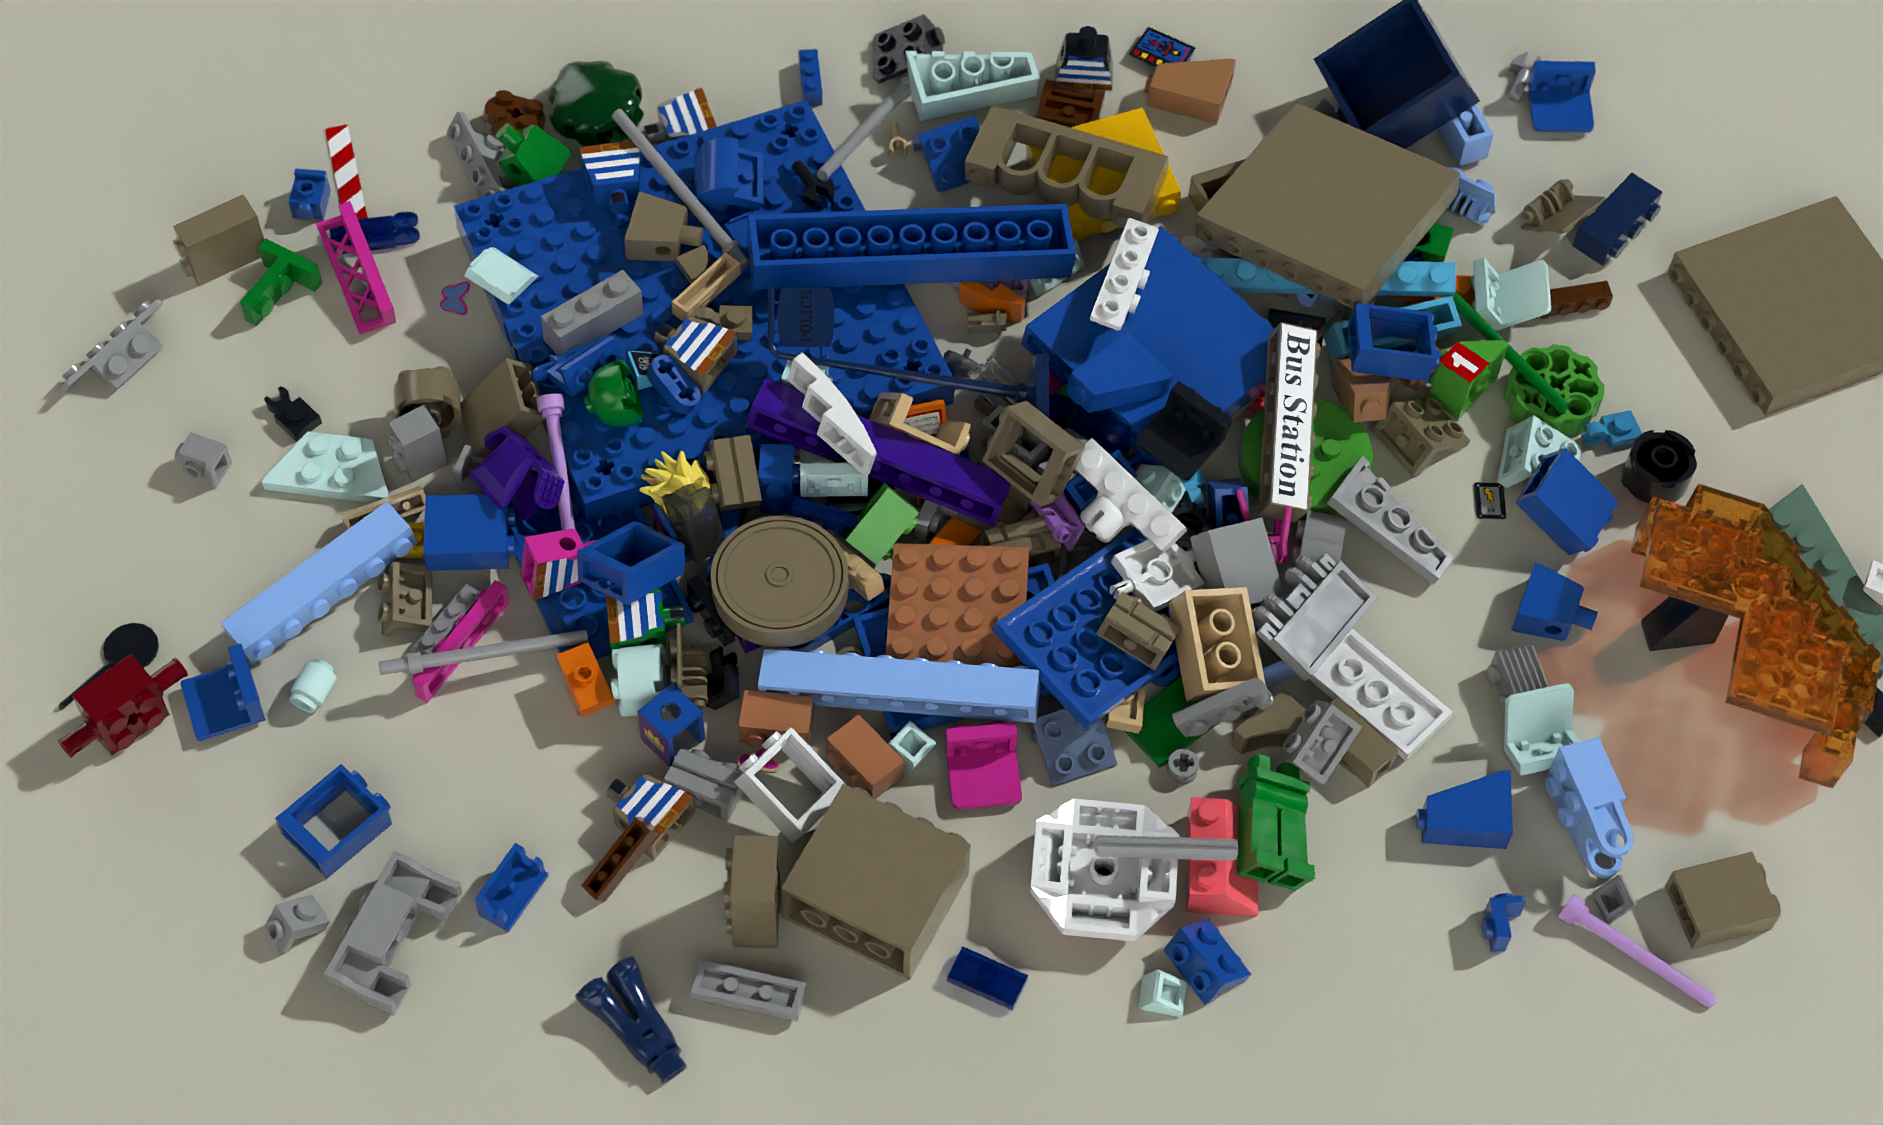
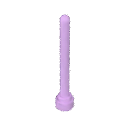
M546 394L539 396L536 400L538 413L542 414L543 419H546L553 468L565 481L558 502L561 529L575 530L560 417H562V411L565 409L562 394Z
M1575 894L1571 896L1559 914V919L1568 925L1572 923L1576 926L1583 925L1704 1006L1712 1007L1715 1005L1716 997L1713 993L1589 913L1590 908L1584 905V900Z

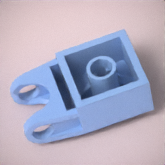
M1599 737L1561 746L1545 778L1546 791L1550 798L1555 799L1559 808V821L1563 828L1568 829L1587 869L1596 877L1603 879L1611 878L1620 871L1622 856L1630 851L1634 840L1622 808L1626 796ZM1618 834H1620L1625 841V845L1620 848L1618 844ZM1598 854L1610 856L1614 866L1610 869L1600 868L1595 862V856Z

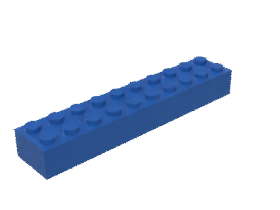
M1067 204L748 215L747 247L752 290H766L768 287H775V289H782L783 287L818 288L1071 278L1076 256Z

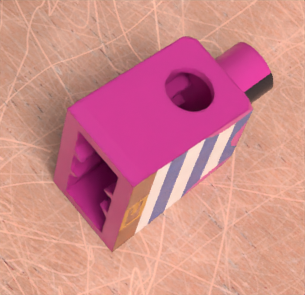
M574 529L525 537L520 575L532 600L541 599L581 583L578 581L577 551L597 540L582 543L578 532Z

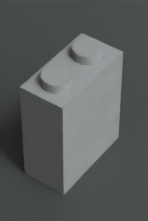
M1263 518L1208 530L1190 537L1200 575L1205 582L1204 589L1247 587L1250 606L1252 605L1253 609L1262 606L1261 603L1266 594H1273L1276 597L1285 596Z

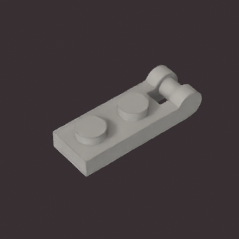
M1252 678L1172 714L1176 727L1185 738L1199 736L1208 731L1209 727L1220 722L1233 721L1241 713L1254 707L1262 710L1267 709L1272 705L1274 699L1261 679Z

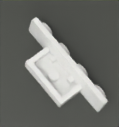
M1132 218L1127 220L1092 310L1091 321L1115 330H1121L1128 312L1135 314L1141 297L1135 293L1137 288L1144 290L1150 271L1146 270L1145 266L1158 233L1157 227Z

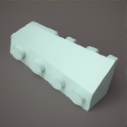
M906 51L905 53L911 95L919 121L1036 97L1040 77L1031 52H992L991 55H976L975 51H963V55L945 54L944 51H932V54H917V51Z

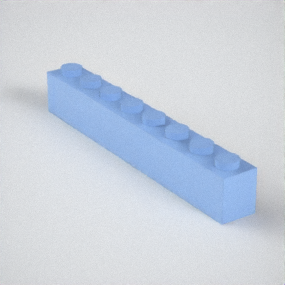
M778 647L774 650L764 649L758 681L759 691L814 697V706L1036 723L1041 688L1039 670L1029 669L1028 666L1008 668L998 667L992 663L969 665L955 660H949L945 663L930 662L924 658L903 660L895 659L888 655L864 657L851 652L838 655L827 654L821 650L798 652L784 647Z

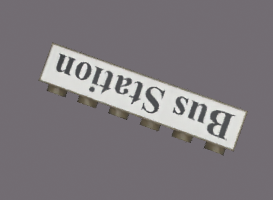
M1280 322L1268 335L1258 515L1283 520L1286 506H1291L1290 522L1295 523L1304 514L1309 512L1312 505L1309 482L1314 473V464L1311 463V451L1314 448L1316 436L1312 432V425L1317 413L1314 391L1318 385L1319 375L1315 372V367L1320 354V344L1317 343V330Z

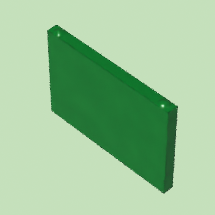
M1180 676L1179 679L1144 704L1143 723L1139 734L1124 732L1161 768L1167 764L1172 752L1178 749H1186L1204 735L1185 738L1176 727L1172 717L1173 713L1200 701L1186 702L1182 676ZM1216 725L1209 727L1208 731H1210Z

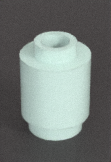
M316 659L315 662L307 661L290 690L292 695L289 701L303 711L314 713L317 707L322 706L337 680V676L333 673V666L320 659Z

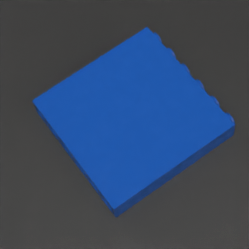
M1159 226L1145 269L1150 271L1144 290L1137 288L1135 294L1141 297L1135 314L1128 312L1121 330H1115L1090 320L1092 310L1110 267V264H1108L1027 324L1021 344L1033 356L1035 354H1049V371L1066 385H1068L1070 375L1074 370L1127 331L1174 375L1168 393L1163 397L1099 411L1109 418L1107 425L1149 465L1156 466L1162 465L1137 448L1135 442L1142 431L1165 407L1170 391L1175 384L1180 381L1187 387L1195 389L1201 397L1214 406L1220 407L1231 417L1265 390L1268 335L1274 330L1266 318L1261 317L1248 305L1243 297L1238 296L1231 290L1220 276L1215 275L1209 270L1198 256L1187 250L1175 235Z

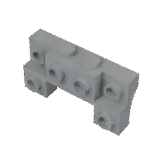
M393 851L371 892L367 891L361 898L359 913L355 920L345 926L341 936V944L324 972L326 982L358 995L363 1003L395 1015L411 986V981L408 975L389 968L420 912L441 921H447L462 894L460 883L427 869L408 856Z

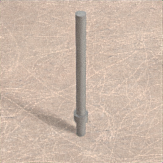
M586 630L424 655H421L420 652L406 654L405 658L379 661V669L381 675L408 671L409 674L423 672L425 668L585 644L588 642Z

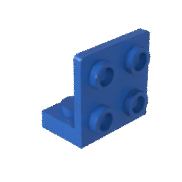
M975 115L920 133L911 139L914 151L923 150L936 190L939 193L971 183L965 180V159L980 130Z
M241 643L228 647L231 661L225 662L226 667L182 680L180 683L198 741L266 721L252 672Z

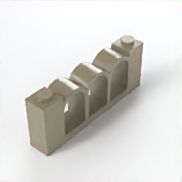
M992 105L965 159V180L978 186H987L994 189L998 183L1003 190L1016 195L1030 194L1038 190L1039 196L1048 204H1067V206H1072L1079 202L1080 208L1085 214L1095 219L1105 220L1112 218V224L1124 229L1129 218L1143 223L1147 222L1167 177L1168 156ZM1017 142L1043 149L1039 161L1029 170L1017 171L1006 166ZM1057 154L1085 162L1079 175L1074 180L1066 183H1057L1047 178ZM1098 166L1126 174L1118 191L1109 195H1097L1088 189Z

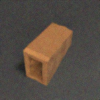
M1217 59L1158 64L1154 76L1148 75L1144 92L1149 93L1147 106L1217 124L1233 81L1236 60Z
M1350 357L1333 358L1332 387L1353 423L1385 420L1397 378L1351 372Z

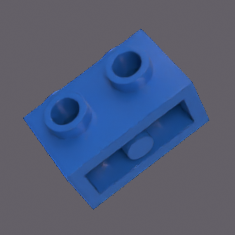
M761 444L758 482L762 499L760 513H768L774 516L783 515L786 498H791L792 511H794V501H801L800 464H795L794 445Z

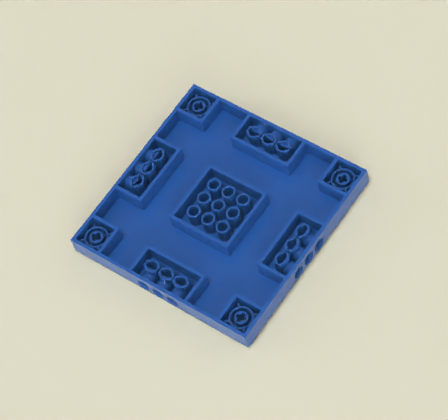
M807 100L653 146L694 196L695 153L705 142L722 137L737 138L739 148L763 153L762 207L759 211L729 204L725 211L705 207L721 227L730 219L749 211L759 214L866 211L842 165L828 178H831L834 183L833 205H831L826 196L818 193L816 195L823 201V210L815 209L802 201V192L808 190V188L793 171L792 164L797 160H801L817 181L825 182L817 177V171L835 153ZM640 151V192L683 205L687 208L688 225L704 229L701 246L705 245L708 252V269L723 255L722 247ZM581 168L454 205L457 230L471 262L485 249L495 247L538 275L509 305L484 289L514 360L532 365L533 370L540 365L550 362V354L556 355L543 339L541 316L621 270H624L642 291L643 315L602 339L604 340L611 335L617 339L627 365V352L629 351L653 352L663 355L664 345L654 340L656 330L662 323L677 330L683 322L672 314V301L691 284L676 265V261L626 259L625 236L636 201L628 202L629 209L622 214L612 213L609 204H595ZM683 244L680 255L697 247ZM740 270L741 275L706 307L719 313V305L752 306V340H737L736 355L704 395L701 394L700 401L690 413L680 414L675 412L654 386L638 390L644 417H641L642 423L624 428L609 427L598 419L596 413L590 414L584 401V395L589 394L588 387L571 397L553 384L549 378L542 382H537L541 396L546 394L563 395L565 409L562 411V417H560L568 481L587 524L596 523L601 517H603V520L614 517L616 512L623 514L632 511L633 506L636 505L644 507L655 503L651 496L640 492L639 489L651 486L647 481L641 479V475H649L644 472L646 468L659 469L654 462L655 459H658L665 465L661 451H664L675 461L678 460L679 452L684 451L686 461L690 466L694 460L699 461L701 468L709 478V484L714 483L713 471H707L704 462V451L709 450L710 441L750 435L756 469L759 468L761 444L790 445L746 427L752 404L765 378L781 384V377L788 361L775 357L769 350L768 289L752 290L750 271ZM905 284L818 287L830 288L834 302L833 339L830 347H822V358L953 377ZM775 289V300H779L781 289ZM775 304L774 330H778V304ZM774 333V344L778 351L798 355L803 352L806 356L820 358V347H782L779 333ZM829 367L828 375L833 376V384L847 399L856 415L868 420L879 393L906 394L914 398L911 405L936 400H944L945 406L954 403L955 388ZM632 374L626 375L631 383L635 384ZM679 395V397H680L681 399H684V398L689 399L688 396H686V395H684V396H680V395ZM545 419V420L542 422V424H543V426H544V428H545V431H546V433H547V435H548L547 423H546V419ZM794 446L795 456L800 455V448Z

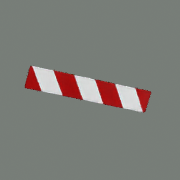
M348 125L326 128L325 132L340 203L343 204L350 201L358 221L367 220L368 216Z

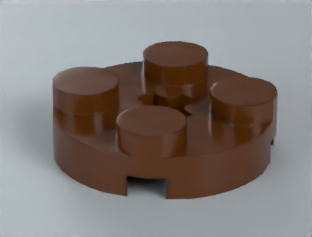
M499 90L496 92L495 97L490 98L486 102L482 119L484 124L488 122L491 125V132L496 135L499 129L507 123L516 131L530 125H536L543 130L546 116L543 112L544 105L540 101L516 96L507 90Z

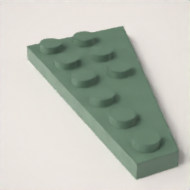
M1801 484L1735 534L1732 543L1876 677L1881 679L1883 677V615L1874 600L1863 591V582L1806 488Z

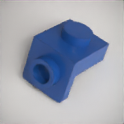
M1501 893L1489 899L1483 912L1484 918H1482L1481 928L1483 938L1485 940L1489 939L1491 952L1506 950L1512 937L1508 917H1518L1521 915L1526 904L1525 896Z

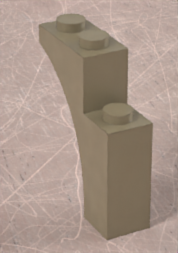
M1283 689L1273 697V703L1269 708L1264 710L1257 708V711L1250 717L1245 715L1238 720L1233 727L1234 734L1231 746L1240 755L1262 748L1283 747L1287 737L1295 733L1301 724L1302 715L1306 709ZM1337 696L1330 704L1362 726L1338 764L1349 770L1369 788L1393 767L1398 751Z

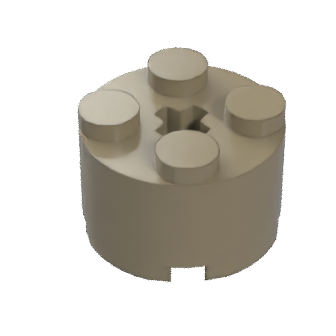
M438 366L433 369L424 368L400 372L398 380L394 385L395 419L424 405L438 425L442 439L451 435L450 430L456 425L458 429L462 422L460 386L458 381L451 375V371L447 367Z

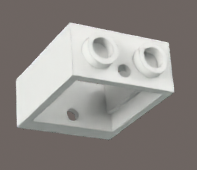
M791 727L782 735L778 731L773 733L762 744L766 749L764 753L759 757L753 753L741 764L739 769L743 773L734 783L793 843L802 837L826 813L841 786L845 783ZM780 749L822 792L797 819L754 776Z

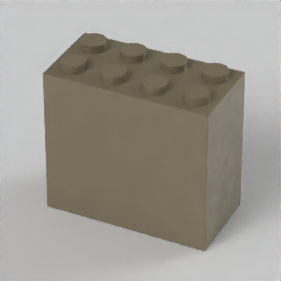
M843 784L781 887L782 916L784 919L910 980L969 876L971 844L967 843L957 833H946L935 828L934 824L925 818H914L904 813L894 803H883L872 798L866 790L860 787L851 788Z

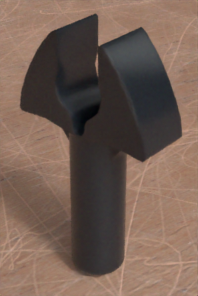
M801 160L795 161L792 164V169L808 188V190L802 192V201L808 206L823 210V201L816 195L818 193L826 196L831 205H833L834 183L832 179L819 182Z

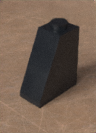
M1725 573L1692 577L1641 620L1649 651L1713 644L1716 642L1735 604Z

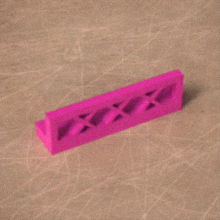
M349 201L338 205L340 216L318 222L316 226L359 335L396 323V318L387 290L355 211ZM344 226L346 234L341 243L328 238L326 230ZM332 247L337 248L336 253H334ZM343 251L357 258L352 270L338 263ZM343 274H346V275H348V277H347V279H346V280H345V278H344V275H343ZM354 278L367 283L368 287L363 296L350 292L349 287ZM370 294L372 295L374 301L368 299ZM354 301L359 302L357 308H356V305H355ZM364 305L377 309L380 318L362 323L360 313Z

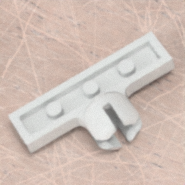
M1091 438L1084 445L1085 448L1075 470L1098 491L1096 499L1081 512L1080 518L1082 522L1085 523L1090 532H1094L1097 535L1096 537L1105 543L1110 542L1125 526L1131 525L1164 554L1187 531L1186 527Z

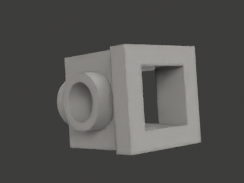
M190 432L184 443L179 444L175 452V460L182 463L183 469L187 474L194 478L203 477L208 479L210 486L213 488H217L232 464L225 444Z

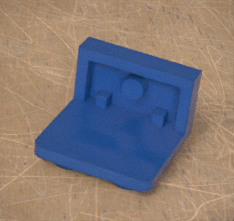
M1534 61L1527 87L1532 127L1535 131L1590 133L1593 131L1594 118L1590 89L1596 73L1595 62Z

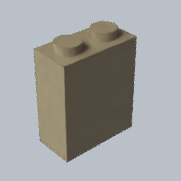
M244 194L173 226L177 239L173 240V244L182 258L179 260L181 267L187 277L193 275L199 286L261 258L258 246L264 240L258 216Z
M505 358L461 402V410L474 456L487 458L494 451L485 447L484 438L487 434L504 426L526 438L545 420L542 418V414L538 413L536 399L541 395L537 382L531 378L532 365Z
M1753 852L1675 870L1665 885L1692 949L1771 930L1781 915L1778 898L1771 894L1766 883L1765 869L1761 863H1757Z

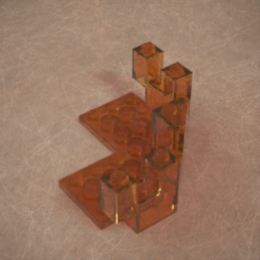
M1699 483L1686 506L1652 496L1636 525L1631 547L1632 553L1645 556L1639 587L1740 618L1725 703L1815 731L1803 749L1798 778L1833 788L1853 762L1857 732L1873 712L1881 653L1873 643L1870 645L1866 643L1857 631L1860 626L1843 605L1839 607L1828 594L1830 590L1828 585L1814 567L1811 569L1807 567L1799 556L1801 553L1800 549L1785 530L1780 532L1770 519L1772 513L1765 504Z

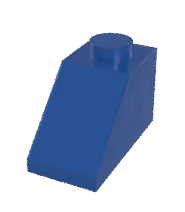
M1240 478L1207 481L1209 514H1212L1214 517L1213 523H1216V529L1244 522L1236 490H1242L1249 510L1248 486Z

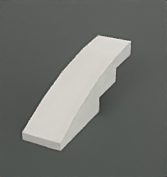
M802 352L793 359L787 380L805 395L802 408L820 422L817 435L866 477L870 474L877 452L864 425L847 399L831 380Z

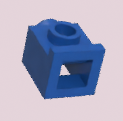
M295 168V179L289 198V206L293 218L324 220L331 193L326 171Z

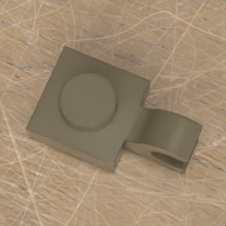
M719 305V313L707 307L697 308L698 319L736 332L737 340H752V306Z

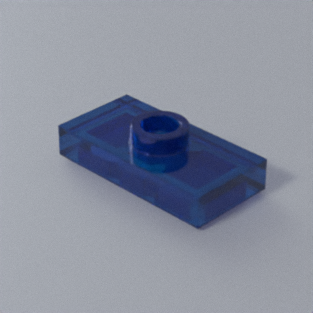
M963 946L947 976V982L1010 1010H1014L1028 981L1027 974Z

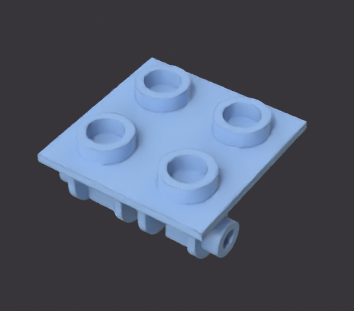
M1449 166L1448 168L1460 172L1458 196L1451 212L1455 213L1463 198H1465L1466 201L1459 215L1463 217L1467 212L1466 219L1478 225L1481 223L1486 225L1492 215L1488 210L1496 212V191H1493V187L1489 183L1477 179L1475 182L1466 178L1465 173L1460 169Z

